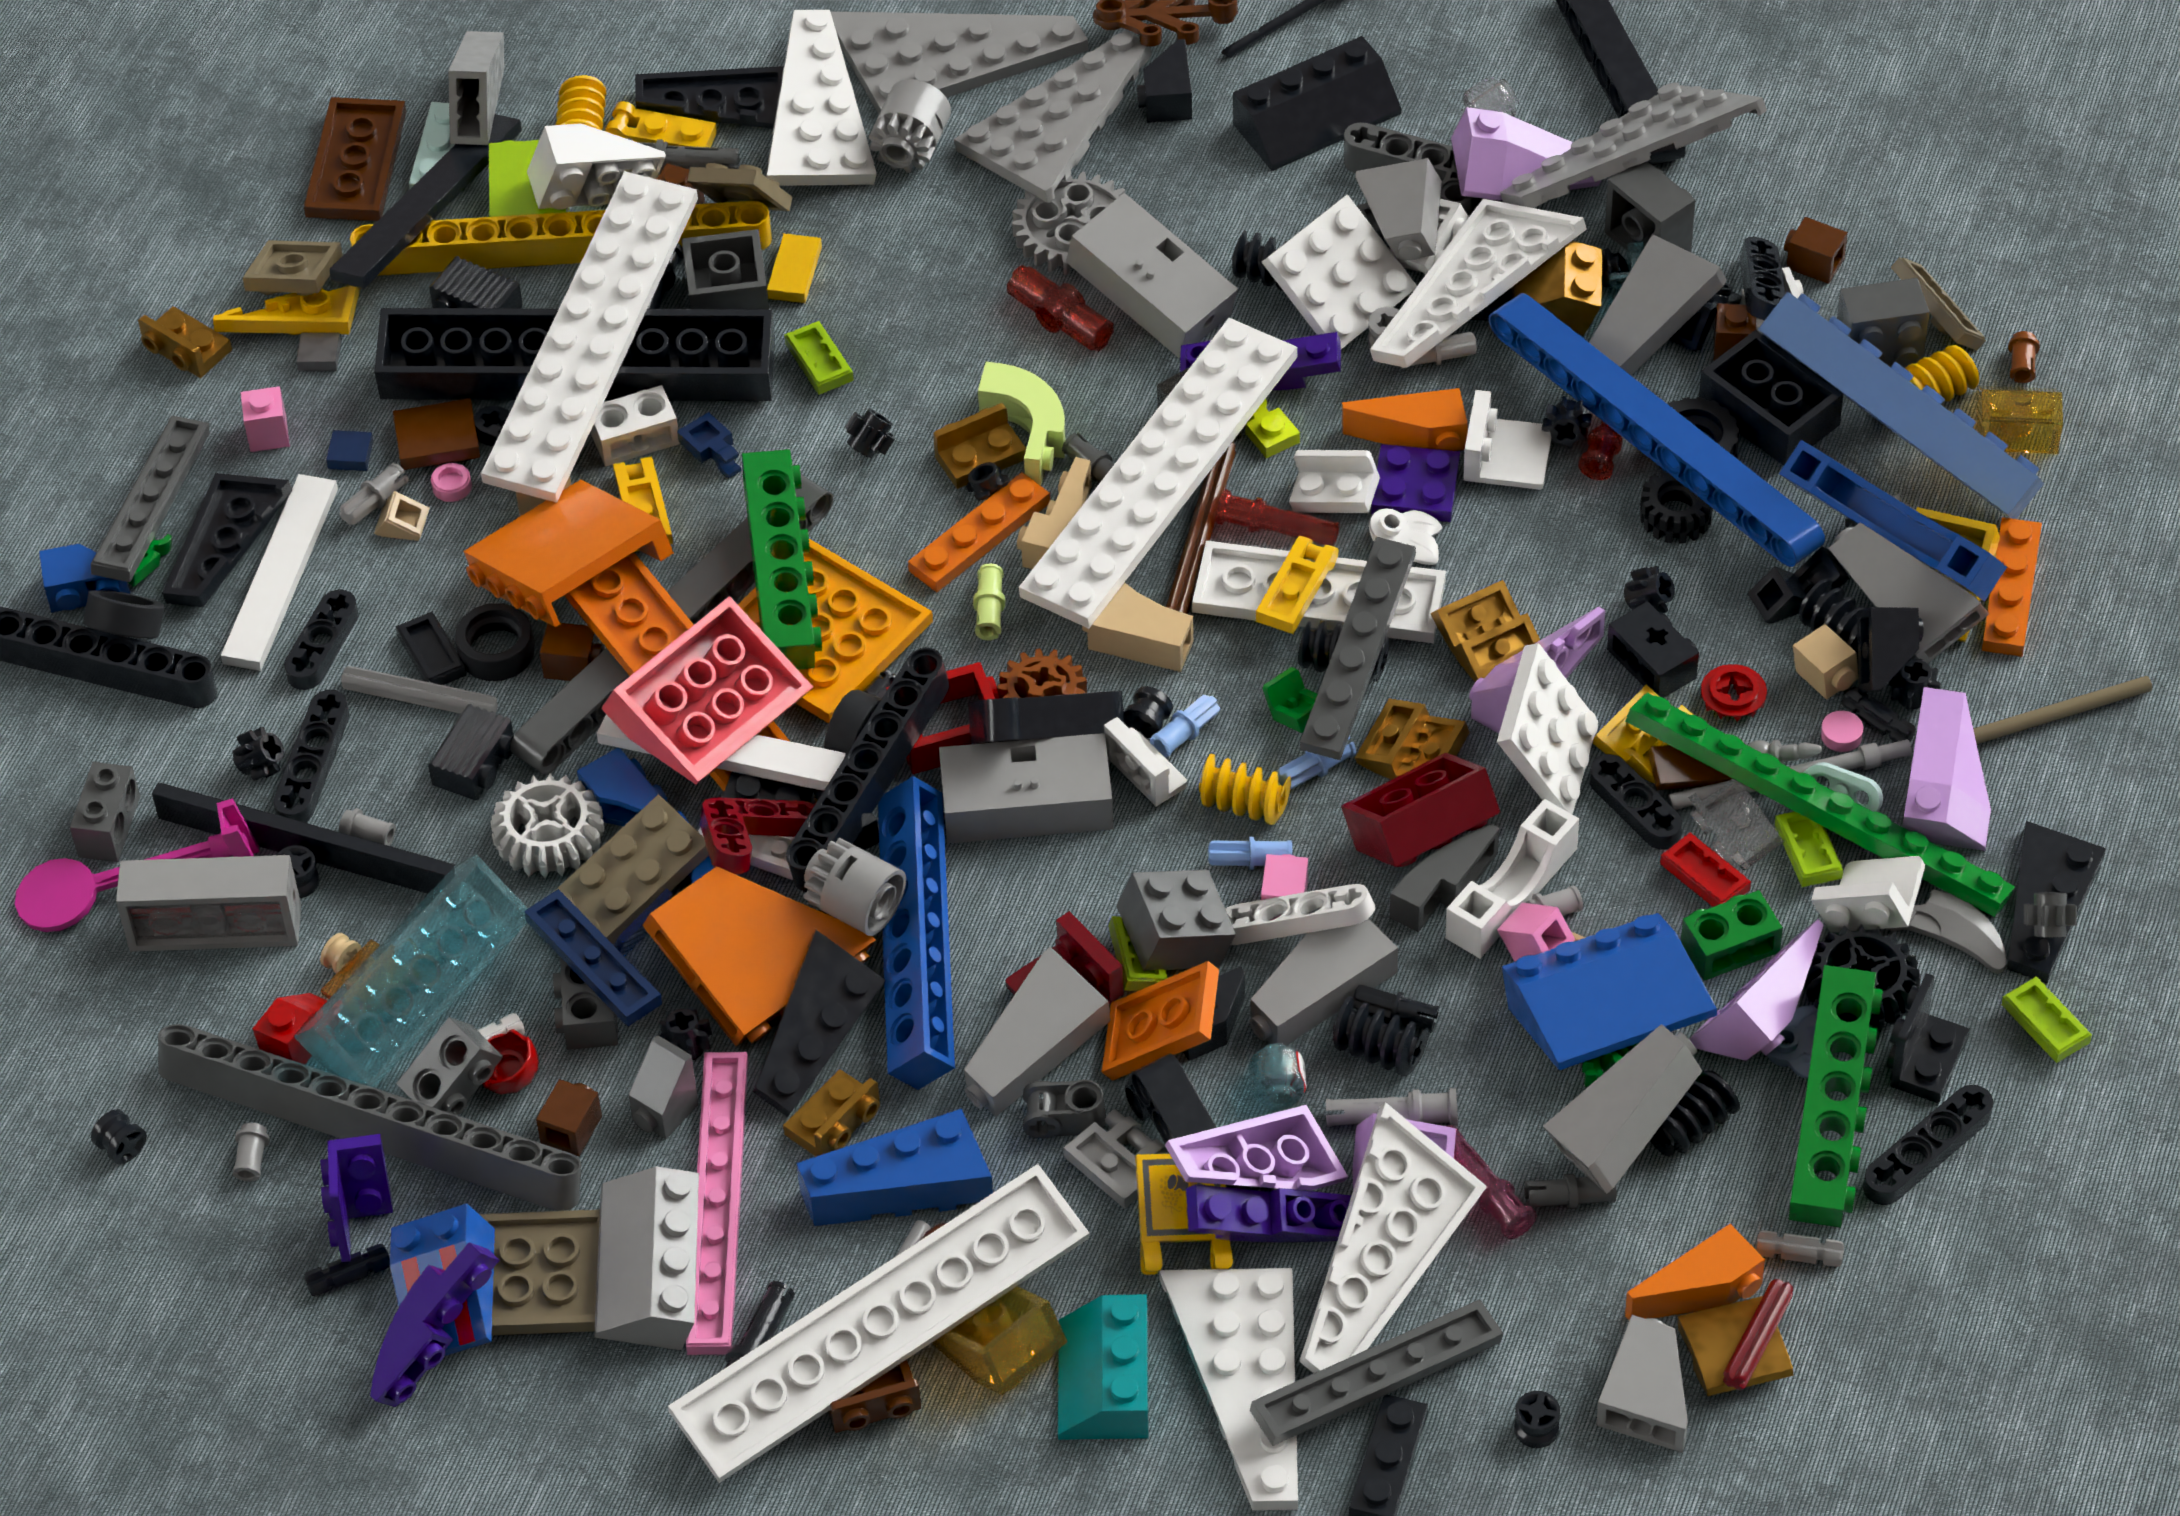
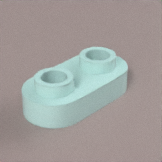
M1825 762L1816 763L1803 772L1814 777L1816 781L1819 776L1826 777L1830 783L1829 789L1847 794L1854 802L1873 812H1878L1882 806V790L1870 778ZM1861 790L1868 794V804L1864 805L1857 801V791Z

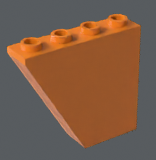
M717 866L651 912L642 925L735 1046H738L747 1038L753 1044L772 1029L769 1022L780 1014L782 1015L795 984L794 981L808 950L807 947L812 934L816 930L861 963H865L870 958L867 951L876 941L873 936H868L830 915Z

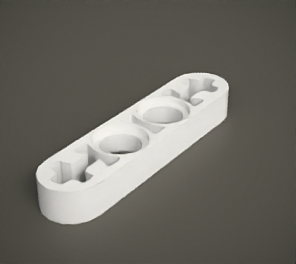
M1351 884L1235 904L1227 907L1225 910L1236 933L1231 945H1239L1360 924L1373 914L1375 904L1364 885Z

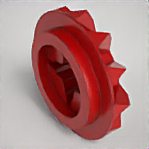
M1737 664L1722 665L1711 670L1702 681L1700 698L1705 701L1706 710L1716 711L1720 719L1724 716H1733L1738 722L1745 715L1753 718L1759 708H1764L1767 696L1766 683L1756 671L1749 667ZM1730 684H1733L1734 690L1739 695L1737 701H1733L1730 694H1728Z

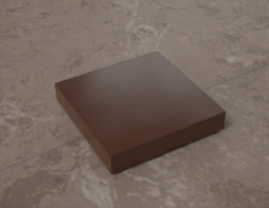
M471 398L393 411L400 463L404 470L480 458Z

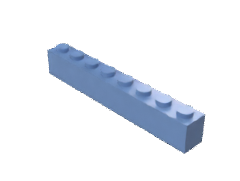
M1788 291L1758 328L1764 336L1844 393V396L2008 518H2018L2044 484L2036 475L2040 469L2022 455L2017 460L2004 452L2008 447L2005 442L1990 431L1985 437L1973 429L1977 422L1959 408L1954 413L1947 410L1941 405L1945 400L1944 397L1928 385H1925L1920 390L1910 382L1914 376L1897 362H1894L1889 367L1879 359L1883 353L1867 340L1863 339L1858 344L1851 339L1848 334L1852 330L1836 317L1832 316L1829 321L1824 319L1817 313L1821 307L1802 293L1797 299Z

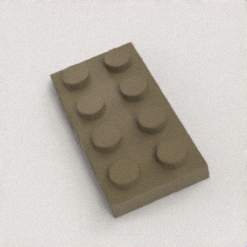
M658 794L557 889L614 944L707 858L709 853L704 837Z

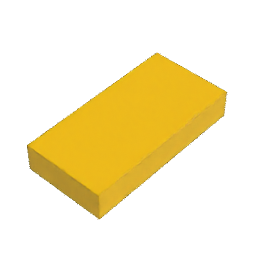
M783 234L767 287L768 299L806 303L822 249L821 238Z

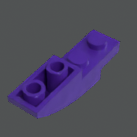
M1338 332L1282 340L1297 347V358L1272 391L1306 388V377L1341 372V341ZM1210 341L1181 345V378Z
M1195 1184L1186 1188L1188 1232L1215 1234V1239L1231 1241H1338L1352 1195L1278 1188L1266 1192Z
M469 1242L446 1270L428 1264L414 1282L388 1328L378 1355L370 1396L376 1402L392 1407L405 1402L415 1392L416 1383L425 1372L434 1368L444 1358L445 1349L453 1339L442 1329L443 1326L458 1317L463 1309L462 1304L474 1290L481 1288L487 1283L492 1275L491 1270L500 1261L489 1249Z

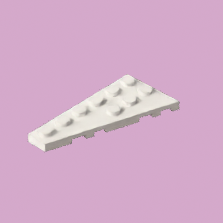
M794 10L790 24L766 177L777 181L780 186L874 185L877 173L830 10Z
M1386 1102L1379 1107L1300 1358V1363L1312 1373L1321 1371L1369 1348L1487 1188L1484 1183Z

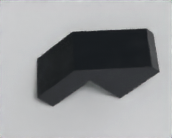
M1821 546L1795 573L1774 566L1747 594L1764 621L1772 624L1799 614L1804 598L1820 580L1831 579L1833 590L1837 587L1841 588L1850 578L1833 553Z
M1241 966L1218 976L1211 1040L1183 1051L1188 1061L1227 1045L1245 999V972Z

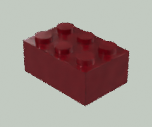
M1446 752L1341 805L1356 850L1394 867H1404L1414 863L1418 859L1417 856L1429 849L1442 848L1453 841L1452 837L1464 831L1477 830L1487 824V819L1501 813L1486 768Z

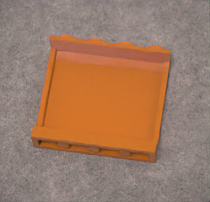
M581 479L564 489L557 503L549 500L544 501L463 551L469 564L466 567L467 574L476 587L485 588L496 598L501 597L510 602L516 609L521 608L530 613L536 620L541 619L554 627L560 625L552 602L634 551L639 550L659 561L674 554L660 519Z

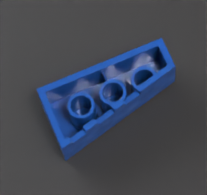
M962 1109L796 1163L800 1193L814 1226L871 1220L872 1215L895 1213V1217L912 1215V1210L938 1207L939 1212L957 1210L956 1205L978 1203L993 1193L991 1173Z

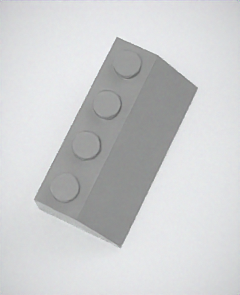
M655 1166L602 1184L594 1338L682 1350L695 1320L699 1173Z

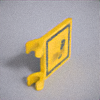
M1137 1154L1135 1156L1141 1242L1140 1268L1142 1274H1158L1163 1266L1160 1243L1210 1241L1211 1269L1231 1268L1233 1259L1230 1240L1215 1239V1234L1188 1232L1186 1188L1195 1184L1226 1187V1185L1185 1182L1170 1154Z

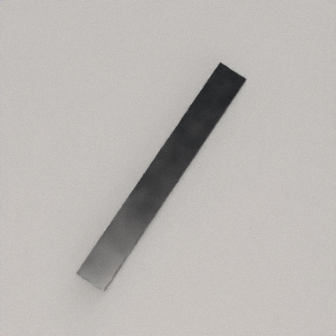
M495 114L489 143L513 140L522 131L521 121ZM489 143L488 145L455 144L329 269L331 281L365 289L489 164Z
M157 783L152 792V797L158 819L215 835L221 833L217 803L225 800L164 783ZM236 804L259 847L280 852L286 847L300 845L313 852L316 863L459 903L463 902L468 893L462 866Z

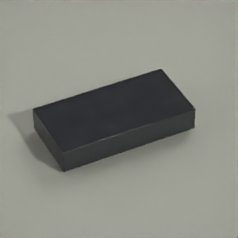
M433 611L395 626L398 638L423 681L445 685L467 676L465 665Z

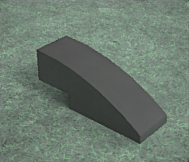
M1489 825L1470 832L1446 844L1420 862L1390 893V918L1419 932L1440 903L1448 907L1470 881L1475 883L1478 881L1498 854L1499 827Z

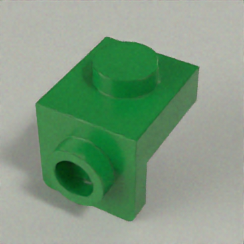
M1290 667L1264 684L1262 689L1273 720L1303 733L1318 694L1306 689L1299 670Z

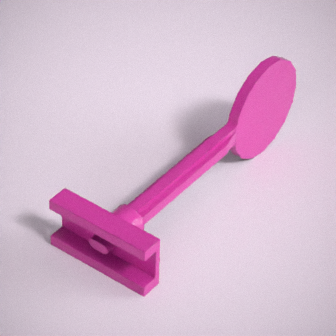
M232 798L217 803L221 828L220 834L208 837V841L144 860L254 856V853L260 851L258 843ZM68 858L49 860L36 866L23 878L16 890L15 907L19 917L34 930L42 932L64 930L78 923L89 913L98 892L118 886L120 867L93 874L82 862Z

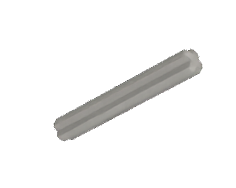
M346 666L341 676L342 687L346 690L462 714L468 704L474 707L478 706L481 710L486 709L488 712L493 711L495 714L498 708L495 696L354 666Z

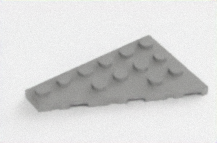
M831 12L841 50L878 114L893 85L902 80L913 79L926 82L940 90L947 98L1088 51V39L1074 16Z
M1676 82L1669 83L1659 88L1658 94L1653 98L1633 104L1628 109L1629 112L1624 116L1603 123L1599 127L1600 131L1592 136L1574 141L1570 145L1571 149L1545 159L1541 163L1542 167L1513 179L1512 185L1500 192L1501 198L1504 203L1534 208L1548 200L1570 193V185L1592 176L1595 182L1600 181L1629 167L1651 160V152L1673 143L1675 148L1678 149L1703 139L1710 134L1732 127V119L1747 112L1757 114L1758 116L1762 115L1767 111L1762 97L1725 92L1723 89L1711 90L1704 89L1701 86L1690 87L1679 85Z

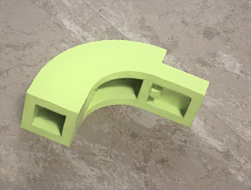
M986 362L978 388L979 411L1003 403L1007 408L1008 421L1020 425L1030 434L1024 456L1025 475L1041 486L1045 470H1052L1054 457H1065L1062 451L1063 443L1066 440L1062 404L1054 390L1035 374L1012 365Z

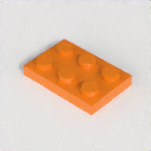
M1206 961L1111 1002L1110 1022L1107 1028L1102 1073L1113 1081L1169 1053L1175 1055L1211 1040L1219 969L1209 961Z

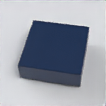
M333 430L326 458L328 469L367 471L374 442L372 432Z

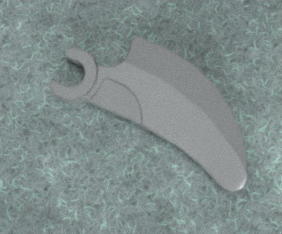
M1935 889L1932 890L1930 898L1925 904L1914 905L1908 927L1886 928L1891 931L1910 930L1937 939L1975 958L1993 973L1999 974L2006 969L2005 949L1993 924L1974 906L1952 894Z

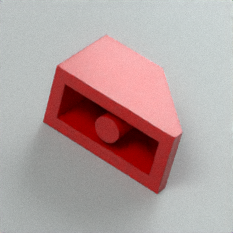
M312 993L278 997L252 1029L259 1050L305 1065L346 1012L343 1007Z

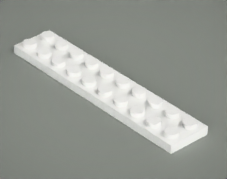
M624 171L481 472L483 483L558 502L698 200L697 189Z
M1228 318L1019 586L1020 597L1089 629L1296 360L1297 347Z
M1036 1164L668 1405V1411L720 1483L828 1412L832 1402L852 1396L1088 1240L1090 1233L1039 1164Z

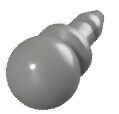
M1755 740L1748 744V746L1761 753L1775 756L1782 764H1784V761H1794L1799 758L1808 759L1822 751L1820 745L1807 742L1800 743L1799 745L1788 744L1782 746L1779 740H1773L1771 744L1764 740Z

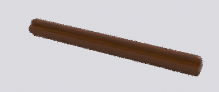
M1234 442L1230 444L1204 478L1166 604L1167 608L1185 614L1189 612L1206 541H1210L1236 454Z

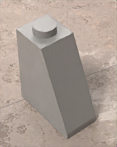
M1425 158L1356 171L1355 178L1386 242L1398 261L1416 260L1435 255L1442 180L1430 160Z
M1635 1315L1631 1316L1598 1401L1596 1426L1683 1453L1686 1444L1688 1419L1675 1328L1667 1326L1654 1318L1644 1319Z

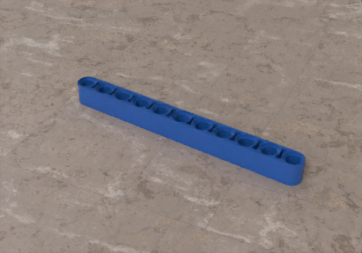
M1520 293L1489 315L1490 327L1503 343L1575 400H1582L1585 408L1782 564L1793 567L1824 544L1825 535L1823 530L1811 516L1525 293Z

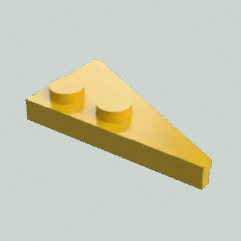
M350 285L331 291L321 288L319 293L308 296L290 293L264 300V309L243 314L241 307L230 309L222 314L214 315V331L288 333L291 335L301 333L350 334L360 288Z

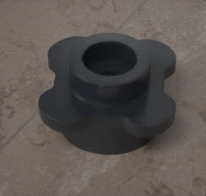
M1609 248L1603 249L1602 286L1608 288L1617 285L1620 289L1629 275L1628 264L1620 253L1614 254L1611 253Z
M987 462L976 466L969 473V482L966 488L968 492L975 493L976 500L981 501L988 499L999 489L1007 486L1010 478L1006 474L1002 475L1000 467L996 466L995 463Z

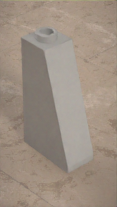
M466 31L448 71L450 144L488 145L504 73V32Z
M1652 234L1589 343L1632 376L1723 287L1727 279L1720 266Z
M1861 522L1855 527H1848L1836 536L1834 544L1828 548L1876 607L1919 608V618L1923 621L1924 634L1922 641L1919 642V650L1915 655L1919 659H1923L1927 664L1989 615L1988 611L1975 596Z
M1369 918L1360 924L1307 933L1251 998V1019L1249 1023L1252 1031L1260 1040H1267L1279 1051L1337 1013L1345 999L1349 995L1354 996L1358 985L1375 988L1395 975L1398 971V947Z
M1051 947L1043 952L964 1069L967 1087L965 1088V1093L977 1108L982 1109L986 1107L995 1117L1023 1095V1089L1026 1085L1040 1081L1110 1022L1108 1000Z
M1661 1024L1544 1124V1129L1567 1159L1606 1194L1609 1193L1701 1074L1702 1069L1693 1057L1697 1049L1682 1032L1675 1036Z

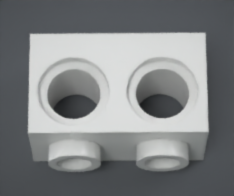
M662 385L641 390L611 401H605L590 431L605 467L680 444L677 435V417Z

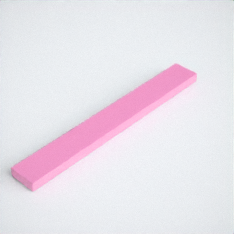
M704 1052L697 1162L699 1188L695 1320L686 1340L687 1355H726L728 1350L732 1348L748 1077L747 1052Z

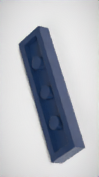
M559 889L524 911L526 922L627 1027L662 1005L661 994Z

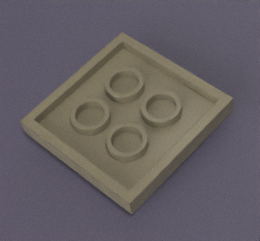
M600 1209L479 1214L495 1228L494 1255L500 1260L494 1267L492 1335L595 1331Z

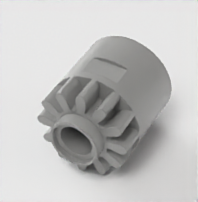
M913 79L897 82L891 88L869 135V139L872 140L869 147L870 150L880 151L878 160L881 162L885 161L890 165L891 169L904 168L907 173H910L913 166H915L917 169L923 170L926 162L930 161L950 118L951 106L948 99L940 90L926 82Z
M838 838L836 843L833 841L829 842L827 850H818L809 861L804 874L806 882L804 887L808 889L804 899L812 906L868 936H873L888 924L896 912L904 894L906 874L903 870Z

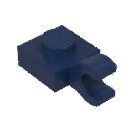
M709 412L677 431L679 443L701 463L712 458L726 478H730L741 471V467L734 461V459L739 457V453L731 446L734 444L732 433Z

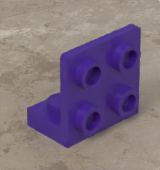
M380 1134L329 1140L328 1159L320 1160L324 1187H321L324 1213H329L330 1220H333L328 1221L330 1246L339 1247L342 1262L351 1261L349 1219L393 1213V1201Z

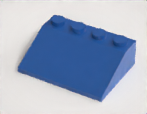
M1659 913L1640 916L1633 922L1615 928L1602 929L1595 935L1574 942H1564L1554 949L1536 955L1523 956L1516 962L1502 966L1508 1009L1558 1070L1640 1043L1661 1024L1671 1032L1718 1015L1717 1008L1678 935Z

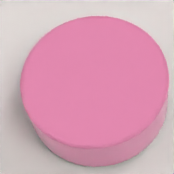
M443 464L437 467L431 475L433 493L442 501H459L465 498L471 491L470 472L461 464Z
M1835 711L1824 718L1821 728V739L1829 749L1837 752H1848L1860 745L1863 736V723L1857 715L1848 711Z

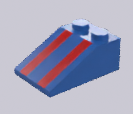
M467 1203L392 1227L390 1269L398 1306H400L410 1288L428 1264L446 1270L469 1242L487 1248L494 1254L495 1228ZM494 1268L491 1270L492 1275L487 1283L481 1288L474 1290L462 1304L463 1309L458 1317L443 1326L442 1329L453 1339L445 1349V1356L492 1341Z

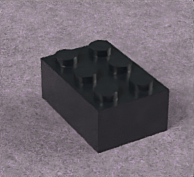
M1754 330L1701 370L1699 397L1705 398L1708 401H1716L1720 406L1729 409L1730 414L1735 416L1739 433L1783 466L1800 440L1814 446L1840 425L1844 393L1757 330Z

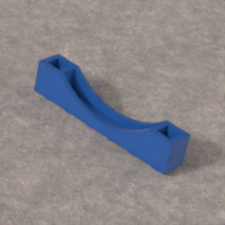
M1800 440L1779 473L1798 489L1854 523L1858 524L1861 522L1984 602L2007 568L1991 553L1900 502L1803 440Z
M619 747L577 770L578 780L585 786V790H592L596 797V802H599L603 813L602 819L605 823L624 827L658 794L668 802L661 787L657 784L652 786L646 779L645 772L640 763L635 758L629 759ZM677 811L688 822L681 811ZM710 856L705 858L687 875L690 884L714 868Z

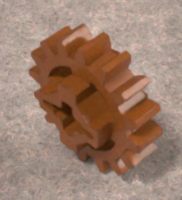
M1036 649L1035 657L1031 658L1022 652L1020 653V663L1009 660L1007 662V672H1000L999 698H1027L1087 693L1086 677H1083L1082 666H1073L1072 656L1070 655L1062 660L1058 659V653L1055 649L1050 652L1049 656H1043L1041 649Z

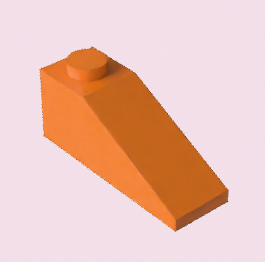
M1460 388L1342 402V432L1344 435L1386 445L1449 451L1465 449L1468 422Z
M1729 1224L1629 1290L1626 1297L1625 1317L1629 1321L1632 1315L1644 1319L1659 1318L1731 1304L1741 1297L1747 1299L1754 1295L1762 1285L1765 1259Z

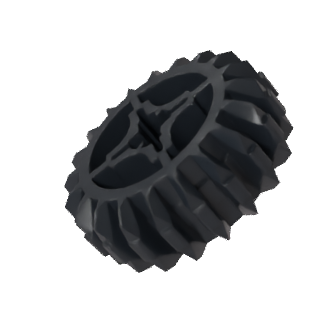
M1862 923L1857 928V932H1851L1845 925L1840 931L1839 936L1829 931L1824 942L1818 941L1804 983L1805 988H1807L1806 995L1808 1001L1815 1002L1814 1007L1818 1009L1824 965L1876 972L1874 988L1883 989L1885 992L1882 993L1880 1014L1870 1015L1869 1026L1873 1025L1875 1028H1878L1879 1032H1881L1885 1022L1894 1026L1900 1016L1907 1015L1908 1011L1905 1010V1004L1913 985L1919 987L1921 981L1920 970L1917 969L1918 962L1916 956L1909 955L1908 943L1897 944L1895 933L1887 937L1881 936L1882 932L1879 926L1873 933L1865 932ZM1893 985L1889 990L1886 991L1887 986ZM1843 1013L1838 1016L1846 1022H1853L1858 1019L1850 1013Z

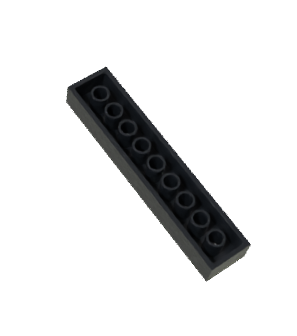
M381 308L374 370L380 399L463 400L471 398V400H516L559 309ZM647 309L605 400H614L662 385L669 401H772L775 350L772 310Z

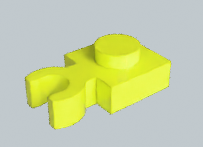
M1266 399L1245 425L1246 435L1266 459L1300 443V432L1279 407L1269 412Z

